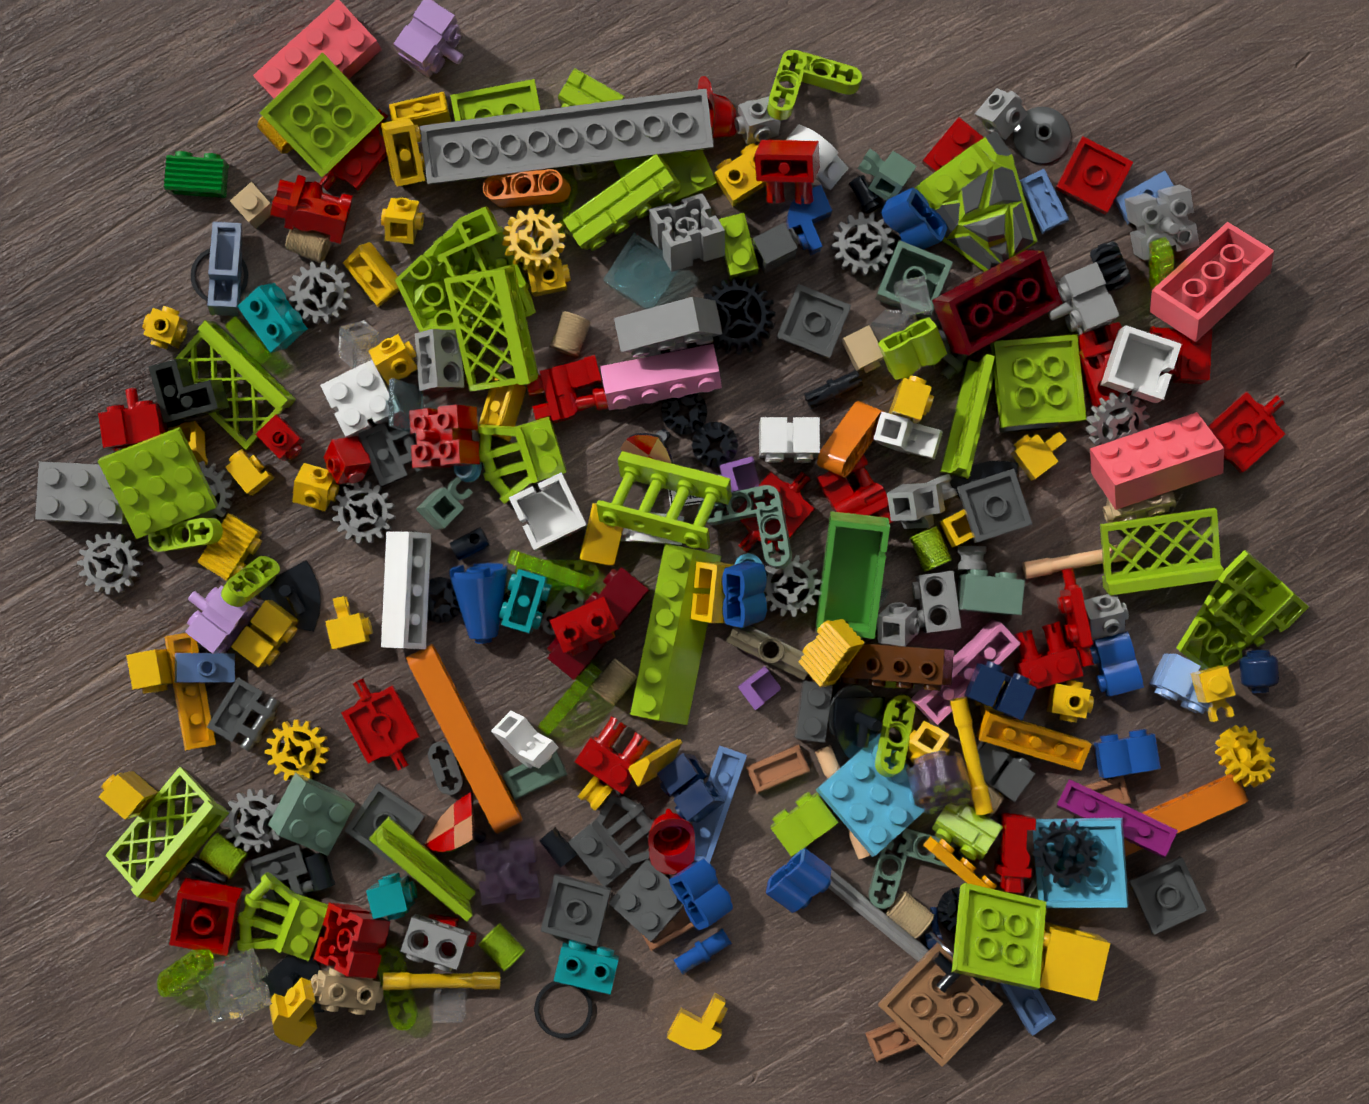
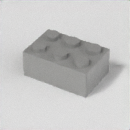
M689 297L614 318L620 350L623 353H632V357L659 355L662 350L670 349L671 352L687 349L688 343L696 342V345L713 342L714 336L722 335L716 300Z
M39 461L36 520L129 525L99 464Z

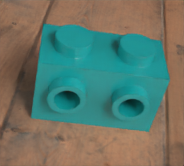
M275 283L258 286L237 306L270 353L286 349L308 329L303 323L301 315L293 309L286 299L284 291Z
M518 569L517 575L512 574L507 589L511 591L508 602H503L499 618L503 619L501 625L532 634L533 628L538 630L543 617V613L539 612L542 601L547 602L552 585L547 584L549 578Z
M399 872L383 876L382 879L378 880L379 883H375L366 890L373 919L387 916L389 921L404 917L415 904L414 899L418 898L415 882H410L408 875L400 877Z
M569 940V944H562L554 981L611 995L619 956L614 955L615 951L610 948L598 947L597 950L586 948L585 943ZM573 959L577 961L578 964L572 965L569 962V960ZM602 966L606 971L601 972L597 967Z

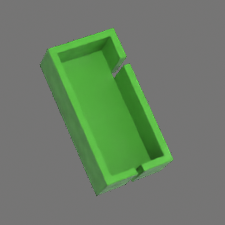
M830 511L816 618V632L820 625L828 620L844 619L848 622L849 627L853 628V631L857 633V636L875 639L886 560L885 552H887L890 531L889 518Z

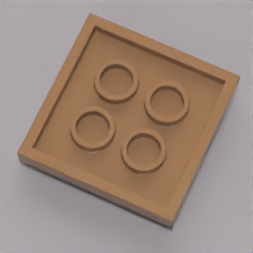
M937 942L878 1005L943 1067L1003 1005V1002L985 985L981 986L973 977L968 975H962L945 993L941 991L936 984L946 973L932 961V958L937 952H941L952 964L953 958Z

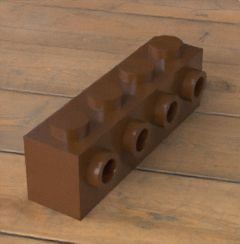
M864 644L841 674V683L859 684L860 678L869 679L868 685L886 686V681H896V687L913 689L914 683L924 684V690L941 691L942 685L952 686L954 650Z

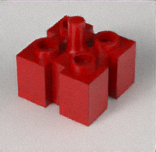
M136 388L125 390L128 408H125L124 405H114L107 407V412L98 413L103 448L112 449L117 452L168 432V428L173 427L172 423L163 422L158 403L153 404V400L139 401Z
M449 405L438 407V409L409 410L410 434H416L417 444L411 445L412 468L434 470L451 468V466L480 464L479 441L472 440V431L478 430L477 407Z
M328 903L323 922L327 929L325 936L319 937L314 960L326 966L335 967L334 970L348 977L375 979L381 962V955L378 953V949L386 947V938L391 921L382 917L373 919L369 911L356 905Z

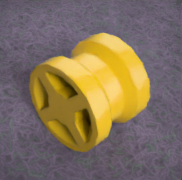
M594 776L577 797L588 801L591 809L596 811L613 788L609 785H603L600 779Z

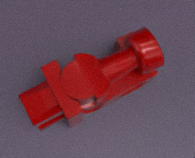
M301 175L297 176L295 183L280 179L277 194L272 201L270 216L285 219L284 228L293 230L295 227L301 231L314 230L329 234L331 242L341 244L353 196L342 194L338 198L323 193V189L318 182H306V177Z
M1119 322L1103 328L1107 342L1098 344L1094 330L1078 336L1081 370L1091 395L1090 401L1092 406L1099 407L1101 405L1099 399L1102 397L1106 401L1109 400V395L1112 392L1117 397L1121 393L1101 385L1118 330L1122 328ZM1132 390L1129 391V392H1127L1126 394H1127L1128 396H1130L1131 393H1132Z
M595 355L572 363L541 370L538 378L527 384L529 396L545 393L548 402L532 406L536 420L550 416L553 424L572 419L579 411L596 406L599 411L608 409L603 386L594 388L592 390L593 395L577 397L575 391L602 383Z
M864 454L850 472V474L855 473L860 488L854 491L846 477L839 476L829 471L817 477L816 481L834 512L874 515L876 517L889 518V524L894 522L891 521L888 498L882 485L875 483L865 469L868 461Z
M1001 813V824L1003 826L1002 842L997 851L1001 862H995L994 871L1001 875L1000 888L1004 889L1005 892L1024 893V877L1031 878L1032 871L1028 867L1030 855L1026 850L1027 830L1036 831V818L1023 814Z

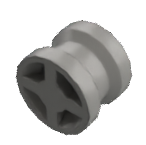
M950 474L927 482H941L944 501L958 495L956 489L952 488L950 484Z
M958 546V553L961 555L958 570H987V564L984 562V555L987 553L986 546Z

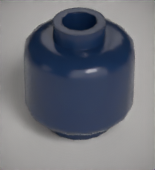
M1269 650L1247 651V656L1240 659L1241 684L1251 687L1252 693L1269 692V687L1275 686L1279 682L1277 657L1270 655Z

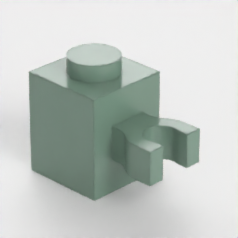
M869 149L857 169L865 174L875 176L868 189L887 201V199L900 194L917 166L894 151L891 152L886 161H883L875 151Z
M455 477L449 483L448 489L445 487L435 489L416 508L435 530L445 528L464 509L458 501L468 498L473 493L469 488L465 489L462 494L457 493L456 485L462 481L459 477Z

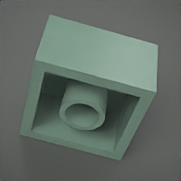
M899 240L875 299L922 319L929 318L934 310L932 300L939 297L953 262Z
M967 570L966 574L960 575L958 578L957 600L959 610L1012 616L1022 615L1025 580L1017 579L1016 573L1000 572L995 573V577L988 576L987 570Z
M295 772L268 825L278 836L328 856L355 803L343 792Z

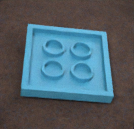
M880 734L869 742L867 748H862L816 789L872 857L876 856L937 800L906 762L903 770L893 777H884L877 772L875 759ZM892 750L891 756L884 760V762L889 764V769L895 766V764L891 763V757L896 752L895 750Z
M1122 818L1067 819L1068 826H1072L1075 821H1078L1079 830L1082 831L1088 827L1089 831L1086 836L1088 838H1096L1092 848H1098L1099 853L1092 858L1098 861L1097 865L1089 867L1092 871L1089 877L1082 874L1080 883L1071 878L1069 885H1065L1063 878H1059L1057 883H1053L1054 875L1050 873L1044 877L1045 867H1036L1038 900L1046 901V908H1127L1129 901ZM1036 819V831L1033 830V841L1037 837L1043 838L1040 834L1043 828L1050 831L1049 825L1051 822L1055 821L1059 827L1063 819ZM1066 835L1068 841L1062 849L1063 855L1061 859L1056 863L1059 869H1065L1064 862L1069 856V848L1076 841L1072 835ZM1047 843V847L1054 851L1055 844ZM1034 844V850L1036 848H1040L1039 846ZM1082 854L1076 855L1078 861H1085ZM1035 856V864L1040 859V857Z

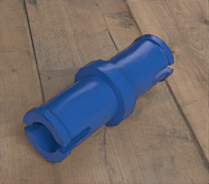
M722 928L701 943L700 941L695 942V947L673 960L682 975H684L702 962L708 963L711 961L710 957L732 943Z

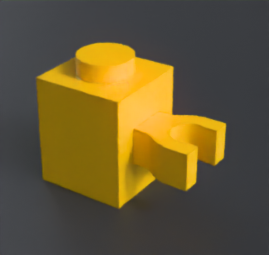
M1061 432L1056 433L1046 442L1038 434L1032 438L1026 434L1014 443L1017 449L1010 454L1032 481L1059 462L1052 451L1066 442L1067 439Z
M347 596L333 598L338 618L325 621L331 648L340 649L369 642V635L373 634L369 617L365 618L364 613L351 615Z
M1216 666L1190 673L1198 702L1210 704L1208 709L1210 722L1218 721L1216 712L1221 707L1225 710L1226 717L1235 716L1233 708L1225 699L1235 696L1228 666Z

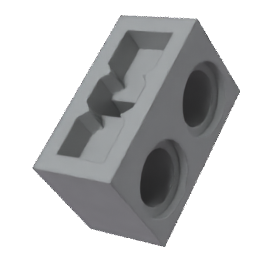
M431 329L415 333L419 391L447 392L464 388L462 356L456 330Z
M947 571L916 576L917 582H912L914 599H919L920 610L917 611V618L920 619V628H923V632L930 633L960 629L961 622L954 572ZM930 580H936L941 586L940 593L935 597L929 595L926 590L927 583ZM936 608L941 609L945 614V619L940 625H935L930 619L931 612Z
M415 914L411 918L401 952L407 953L406 957L410 960L422 963L425 959L434 962V967L451 972L452 968L457 970L460 966L471 932ZM416 933H424L428 937L429 942L427 946L420 947L415 943L414 935ZM442 943H453L457 949L456 954L453 956L445 955L442 951Z

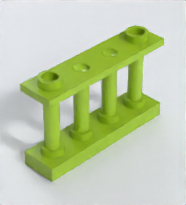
M622 451L618 458L620 477L623 479L611 503L598 500L596 506L599 522H603L608 526H618L683 543L691 548L709 550V529L705 528V525L715 503L729 504L732 497L731 479ZM636 481L650 485L639 510L623 506L633 483ZM663 488L677 492L666 517L650 513L660 490ZM690 495L704 498L693 524L677 520L687 497Z

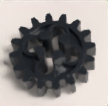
M1063 819L1059 827L1055 821L1051 822L1049 825L1050 831L1043 828L1040 831L1043 838L1037 837L1034 841V844L1040 848H1036L1033 851L1034 856L1040 857L1035 864L1036 867H1045L1043 876L1046 877L1051 873L1054 875L1053 883H1057L1059 878H1063L1065 885H1069L1071 878L1080 883L1082 874L1089 877L1092 873L1089 867H1095L1098 862L1092 857L1097 856L1099 853L1098 848H1092L1096 838H1088L1086 836L1089 828L1086 827L1082 831L1079 830L1078 821H1075L1072 826H1068L1067 819ZM1066 835H1072L1076 841L1069 848V856L1064 862L1065 869L1062 870L1057 867L1056 863L1059 862L1063 855L1062 849L1068 841ZM1047 843H1054L1055 850H1050L1047 847ZM1082 854L1085 861H1078L1076 855Z

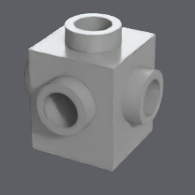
M996 88L975 115L987 132L992 133L996 130L999 136L1006 140L1026 117L1027 112L1021 105L1022 99L1013 91L1007 93Z
M769 96L757 100H749L738 105L737 117L734 118V125L739 135L742 134L746 144L779 136L781 120H776L768 115L767 104Z
M1106 594L1084 600L1092 640L1125 632V620L1129 619L1126 604L1124 602L1120 603L1117 595L1110 596Z
M901 602L889 604L878 614L876 625L878 643L906 646L920 631V619L917 618V608L907 607V604Z

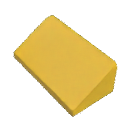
M444 92L389 104L392 121L409 118L414 125H418L419 130L420 126L451 122Z
M368 242L359 245L343 262L377 307H380L400 291L395 281L398 277L372 243Z
M515 384L490 388L478 425L488 424L515 427L526 393V387ZM492 435L493 437H497L507 441H510L512 437L507 435Z
M593 503L579 559L605 565H614L623 528L618 526L612 527L599 522L597 503Z
M676 739L629 766L628 770L638 787L658 776L657 773L675 760L682 745L681 739Z

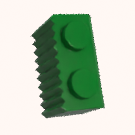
M176 151L175 156H166L164 190L169 194L226 198L229 164L224 159H221V155L204 153V158L193 157V153Z

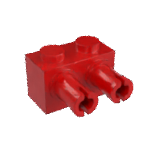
M761 140L754 154L756 181L766 182L767 202L773 203L774 198L776 203L784 202L783 182H795V202L802 204V199H804V204L812 203L814 201L812 183H814L820 169L819 141Z
M1151 326L1150 334L1182 344L1174 369L1167 372L1168 374H1173V383L1203 384L1210 380L1212 328L1195 342L1175 328Z
M601 597L549 620L563 653L570 651L572 656L588 650L587 643L596 639L601 644L615 638L614 631L619 630L605 597Z
M1060 621L1042 626L1050 650L1045 655L1038 654L1032 629L1014 634V637L1021 643L1018 648L1022 658L1019 660L1020 662L1014 663L1017 674L1031 679L1029 685L1039 689L1084 676L1076 648L1066 646Z
M611 716L598 737H590L574 762L623 794L633 780L628 770L629 766L639 760L651 742L644 738L641 744L638 745L637 743L642 735L635 732L623 753L615 752L613 745L627 725L620 722L616 729H614L613 727L618 719Z

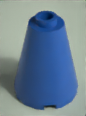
M475 563L473 567H469L467 570L464 569V565L451 568L449 570L450 578L469 638L475 639L477 644L492 642V638L498 636L499 614L503 605L508 566L503 567L501 563Z

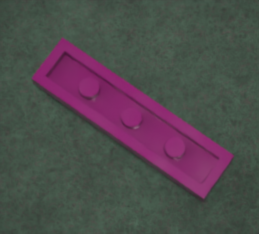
M1070 779L1056 806L1078 818H1122L1124 839L1162 858L1166 857L1178 830Z

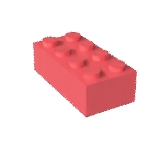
M336 0L261 67L253 77L274 99L322 52L349 80L382 49L377 40L340 0Z
M1227 222L1152 290L1150 313L1197 342L1271 273L1274 250Z
M1196 412L1090 448L1091 474L1114 509L1118 510L1223 474L1224 447Z

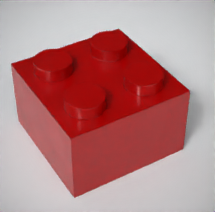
M185 878L177 892L169 945L227 956L235 939L243 888Z

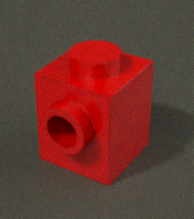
M277 414L255 434L283 461L294 459L302 451L301 445L305 442Z
M357 436L332 439L323 457L327 470L332 474L336 484H353L362 481L371 464L369 454L364 450Z

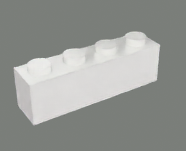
M386 532L381 647L426 649L431 533Z

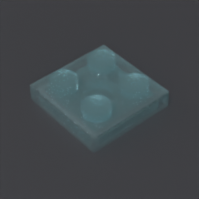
M634 232L604 277L603 282L641 307L649 309L657 305L679 270L671 272L663 258V250L658 249V247Z

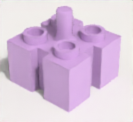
M423 0L413 14L414 18L408 26L404 27L393 45L396 51L399 52L398 55L402 61L430 78L433 72L438 73L445 62V59L442 57L443 55L456 64L462 61L463 54L454 49L461 39V35H459L461 31L459 25L456 24L455 15L432 0Z
M222 585L219 589L217 587L213 588L206 598L196 591L192 592L188 598L191 603L203 612L201 613L197 610L187 622L189 627L185 633L213 654L226 653L238 638L242 629L249 624L260 608L251 600L242 607L229 605L221 597V591L224 587Z

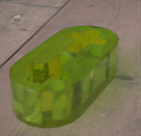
M236 316L224 325L260 365H263L272 357L263 344Z

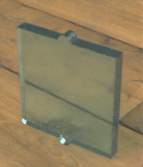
M394 378L389 379V400L387 404L389 405L390 427L410 432L409 410L423 409V391H419L418 386Z

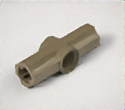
M750 625L743 628L732 627L726 640L727 643L802 680L805 679L808 673L798 663L804 655L802 651ZM772 641L777 645L778 651L774 657L767 658L764 656L762 649L765 643Z

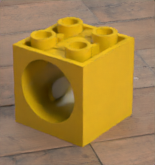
M1045 922L1040 988L1097 1001L1110 942L1097 934Z

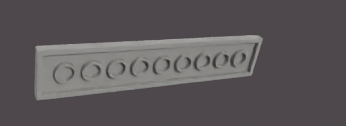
M707 89L420 126L428 185L487 178L517 172L557 169L650 157L656 153L666 155L714 148Z

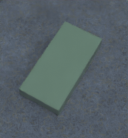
M555 751L551 759L539 769L534 766L530 769L521 764L503 773V776L516 800L568 773L557 751Z

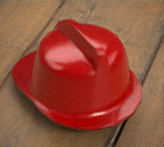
M706 76L700 77L698 90L707 89L712 137H731L735 135L734 118L736 117V110L732 102L724 96L714 94L709 79Z
M670 808L666 809L665 814L658 816L653 821L648 836L649 858L651 865L657 871L663 874H677L691 865L695 857V831L693 825L689 821L682 819L677 813H672Z

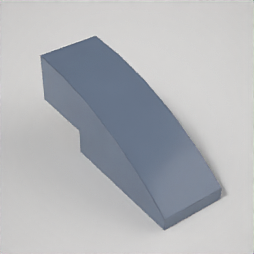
M213 222L208 270L210 279L208 310L210 315L239 316V308L237 306L240 304L242 223Z

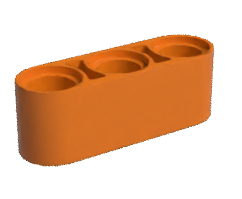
M552 169L490 176L483 183V193L495 205L503 208L559 203L565 201L571 192L569 182L558 171ZM559 181L558 187L550 191V186L554 182ZM527 184H531L530 190L522 194L523 188ZM504 186L503 192L495 196L497 189Z
M861 401L855 402L820 450L817 465L839 476H848L873 442L881 412L885 411Z

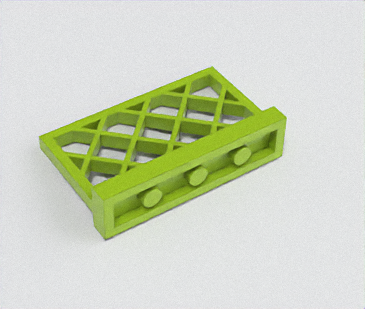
M509 265L497 269L445 278L444 282L469 391L515 384L524 385L535 381L538 378V370L515 266ZM493 276L495 290L492 295H489L479 285L485 277ZM477 279V281L475 282V284H474L473 282H471L470 280ZM463 282L471 288L465 300L456 294L454 283ZM475 292L488 300L481 312L469 304ZM492 304L501 310L502 318L498 324L485 315ZM465 308L478 317L472 328L465 325L462 321L461 315ZM481 321H484L494 329L488 340L475 332ZM498 332L507 338L508 347L504 352L492 344ZM471 337L484 345L478 357L469 351L468 342ZM488 349L501 357L495 368L481 360ZM504 360L513 366L514 378L507 379L498 372ZM478 365L490 373L486 382L476 383L474 371Z
M205 320L199 326V332L175 359H186L191 353V358L188 359V362H191L194 384L208 380L231 381L232 398H227V400L232 401L233 418H223L219 411L209 413V415L244 449L249 450L259 439L255 434L275 414L280 415L285 408H289L296 399L215 321ZM202 339L210 345L211 358H197L196 346ZM216 352L221 356L220 358H216ZM197 361H211L212 378L198 379ZM217 361H227L231 365V378H217ZM237 380H246L251 384L252 397L238 398ZM257 391H258L263 397H257ZM252 400L253 418H239L238 401ZM258 400H267L275 408L268 417H258ZM265 420V421L259 426V421ZM239 421H253V434L247 440L240 434Z
M986 354L979 362L967 361L940 469L942 473L966 479L970 476L994 379L993 362L995 356Z
M1216 508L1100 524L1104 569L1102 582L1103 588L1110 596L1215 581L1219 579L1224 571L1220 559L1218 513ZM1210 517V527L1203 535L1192 528L1199 518ZM1178 521L1184 527L1172 539L1163 531L1171 522ZM1149 525L1156 531L1144 543L1134 535L1142 526ZM1122 530L1127 535L1115 547L1109 542L1108 531ZM1190 530L1199 537V540L1188 551L1179 542ZM1160 535L1171 542L1161 555L1150 548ZM1131 539L1142 546L1132 559L1121 552ZM1206 542L1212 547V558L1200 560L1194 554ZM1177 546L1186 555L1179 563L1171 564L1166 560V557ZM1148 550L1157 559L1151 567L1143 568L1137 562ZM1118 554L1129 562L1122 571L1111 572V563Z
M179 767L105 856L133 887L131 891L136 897L155 902L228 816L229 812L223 806L217 804L186 769ZM184 779L186 781L185 794L176 795V786ZM193 798H201L204 803L196 813H192ZM185 800L184 814L174 815L175 801ZM162 802H168L167 816L157 817L158 807ZM184 820L181 831L177 835H173L174 821ZM166 822L164 837H156L157 823ZM145 824H149L148 839L138 840L140 828ZM165 842L164 851L159 857L154 858L155 843ZM147 844L146 859L137 860L138 845ZM130 846L129 861L122 862L118 855L124 847ZM146 864V872L138 880L136 878L137 865Z
M388 816L369 837V840L456 915L458 914L465 921H468L473 916L469 900L475 895L476 891Z

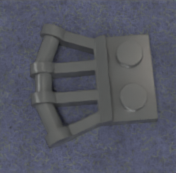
M615 789L610 794L599 816L568 841L603 886H607L632 864L649 859V850L628 856L625 850L645 834L648 837L654 819L650 820L643 811L645 808L641 803L638 804ZM613 804L628 811L608 829L602 824ZM635 818L641 828L619 845L612 835L631 819Z

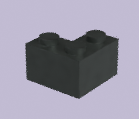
M174 359L149 366L164 423L179 422L230 408L223 381L208 380L194 384L188 359Z

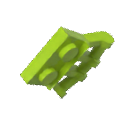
M550 416L515 427L488 424L478 425V433L480 434L479 458L485 469L483 475L485 481H489L499 493V499L503 504L510 500L509 497L519 493L530 483H536L559 473L564 474L567 472ZM492 435L516 436L517 442L491 449ZM520 450L523 461L496 468L493 458ZM525 469L528 473L527 476L510 489L500 478L501 476Z
M266 872L261 877L259 885L250 894L245 896L244 910L239 913L237 918L240 929V940L237 941V949L239 951L275 949L278 953L284 952L309 961L323 925L328 904L294 893L275 876ZM271 889L290 904L287 906L266 899L263 896ZM261 908L284 916L283 923L279 924L254 915L256 909ZM251 926L277 934L278 936L277 938H252Z

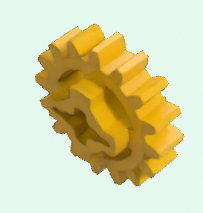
M529 208L527 215L519 210L516 218H509L507 223L509 226H505L503 230L505 237H503L502 245L509 246L506 249L505 255L515 256L513 260L514 265L521 261L523 262V270H526L529 265H533L534 270L538 271L540 264H543L548 269L551 265V260L553 262L558 261L559 253H562L565 247L562 242H564L566 236L563 233H558L562 227L561 223L555 225L552 223L555 217L553 214L546 218L544 217L543 209L540 210L539 214H534L533 208ZM523 225L526 226L524 230H519L518 233H516V231L520 227H522ZM549 246H552L548 252L542 254L543 249H548Z
M294 719L293 727H291L288 721L283 722V730L279 728L272 730L276 738L267 739L272 748L265 750V754L272 755L273 758L267 764H275L277 766L274 771L275 775L284 772L283 780L285 781L294 776L295 772L312 779L311 771L320 773L322 769L319 763L328 762V759L323 757V753L330 751V748L323 747L322 744L328 739L327 736H318L321 730L320 727H316L313 730L310 729L311 721H306L301 726L300 719ZM296 731L306 733L311 739L305 740L300 738ZM284 739L285 746L283 751L279 753L280 743ZM295 745L296 747L302 746L303 748L300 756L292 754ZM316 748L315 758L311 763L309 757L312 750ZM284 762L294 763L299 770L287 767Z
M1234 725L1219 735L1220 739L1215 744L1220 748L1215 751V754L1221 756L1222 760L1218 762L1219 765L1226 766L1225 774L1229 775L1231 773L1234 776L1233 780L1235 783L1242 780L1244 787H1248L1251 784L1255 788L1271 778L1270 774L1275 771L1271 764L1275 762V759L1269 756L1268 753L1272 749L1264 746V737L1261 739L1256 737L1257 731L1253 730L1249 733L1247 726L1244 725L1239 728L1237 725Z

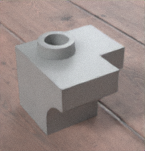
M941 482L902 484L887 493L891 521H901L904 529L930 528L934 525L933 514L945 511Z

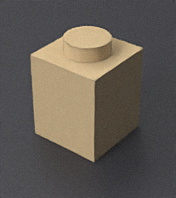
M252 182L230 200L255 229L270 217L272 204Z
M870 325L843 338L842 344L857 372L864 369L865 373H868L881 366L879 361L883 359V356Z

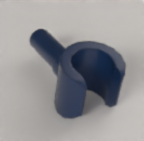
M930 907V912L934 914V919L931 922L932 932L943 941L938 926L937 907ZM929 933L924 934L927 948L931 949L937 941Z

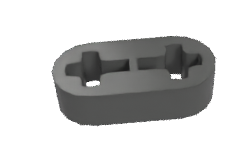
M567 586L559 592L542 617L541 625L546 633L555 635L554 630L548 628L550 625L549 621H547L549 616L556 617L559 611L565 614L583 606L584 595L579 588ZM574 591L577 592L576 599L579 601L578 604H571L565 611L562 608L567 601L564 598L565 593L572 594Z
M438 741L432 744L428 751V759L437 787L443 794L453 795L459 792L464 785L460 764L448 742ZM438 746H441L443 750L448 749L449 755L445 757L447 763L445 767L440 758L435 759L434 753L438 752ZM446 769H449L451 777H457L458 782L454 784L455 789L451 790L450 786H444L443 781L447 779Z

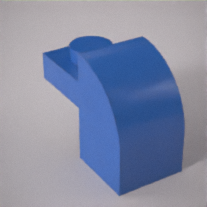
M821 185L812 188L814 200L812 203L804 204V199H802V204H798L794 199L787 215V229L793 228L794 231H800L797 234L799 243L803 250L808 249L810 256L821 252L823 247L813 224L830 217L832 214L831 206Z

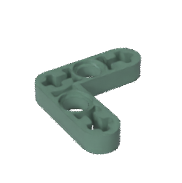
M763 485L732 492L728 505L726 504L729 515L726 516V512L721 510L714 513V518L709 516L707 521L709 525H719L757 516L766 562L775 569H782L790 564L792 551L782 497L775 487ZM769 492L771 496L775 497V499L771 500V505L769 506L764 502L755 503L757 509L754 510V503L750 496L754 495L756 500H761L765 498V493ZM738 498L747 500V508L741 513L734 512L732 508L733 502ZM703 501L699 504L698 512L701 508ZM719 502L714 505L716 509L725 507L723 503ZM772 519L778 520L781 524L779 532L774 535L767 534L765 530L767 522ZM767 541H777L779 549L785 552V555L781 556L780 562L771 558V555L775 554V546L772 542L768 544Z
M905 828L901 832L905 842L899 843L896 850L898 853L902 852L901 858L891 853H885L886 848L892 851L893 841L879 852L868 891L871 903L881 909L888 908L893 904L907 856L949 868L940 859H934L936 856L933 853L922 855L917 850V845L922 839H928L930 836L937 842L940 839L934 835ZM953 842L949 844L952 847H957V853L961 855L960 859L962 857L967 859V857L961 853V848L959 846H957ZM886 859H893L897 862L898 869L892 875H886L882 872L881 866ZM878 876L885 880L894 881L893 886L887 883L885 891L889 894V898H883L882 903L878 902L877 896L874 895L875 891L881 890L883 884L882 881H877Z

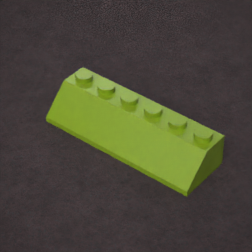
M665 543L630 715L683 725L688 724L708 622L690 619L693 593H710L711 589L694 588L696 561L720 562V555Z

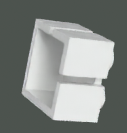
M1124 326L1118 330L1101 385L1123 393L1132 390V396L1153 403L1164 400L1172 376L1167 372L1174 369L1182 344Z
M373 360L320 385L331 408L336 411L334 414L345 437H358L359 433L373 428L372 423L368 421L370 419H373L375 424L380 425L402 415L386 381L376 368Z
M761 417L759 422V458H765V462L781 463L784 458H794L796 463H809L820 453V417H793V423H787V417Z
M562 473L538 483L539 488L542 490L539 493L532 486L509 497L520 522H529V524L522 527L535 551L587 527V523Z

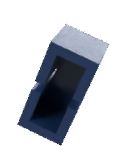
M987 661L986 665L977 663L963 696L993 707V709L1015 719L1023 720L1036 690L1035 687L1029 685L1031 679L1017 673L1010 677L1002 673L1004 667Z
M682 753L657 773L662 781L660 783L662 790L669 797L673 796L675 798L673 799L677 805L675 810L684 820L699 823L725 803L712 781L704 783L703 780L708 775L695 755Z

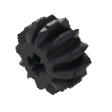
M1105 242L1091 250L1090 257L1092 262H1097L1106 282L1107 292L1116 291L1130 283V273L1116 242Z

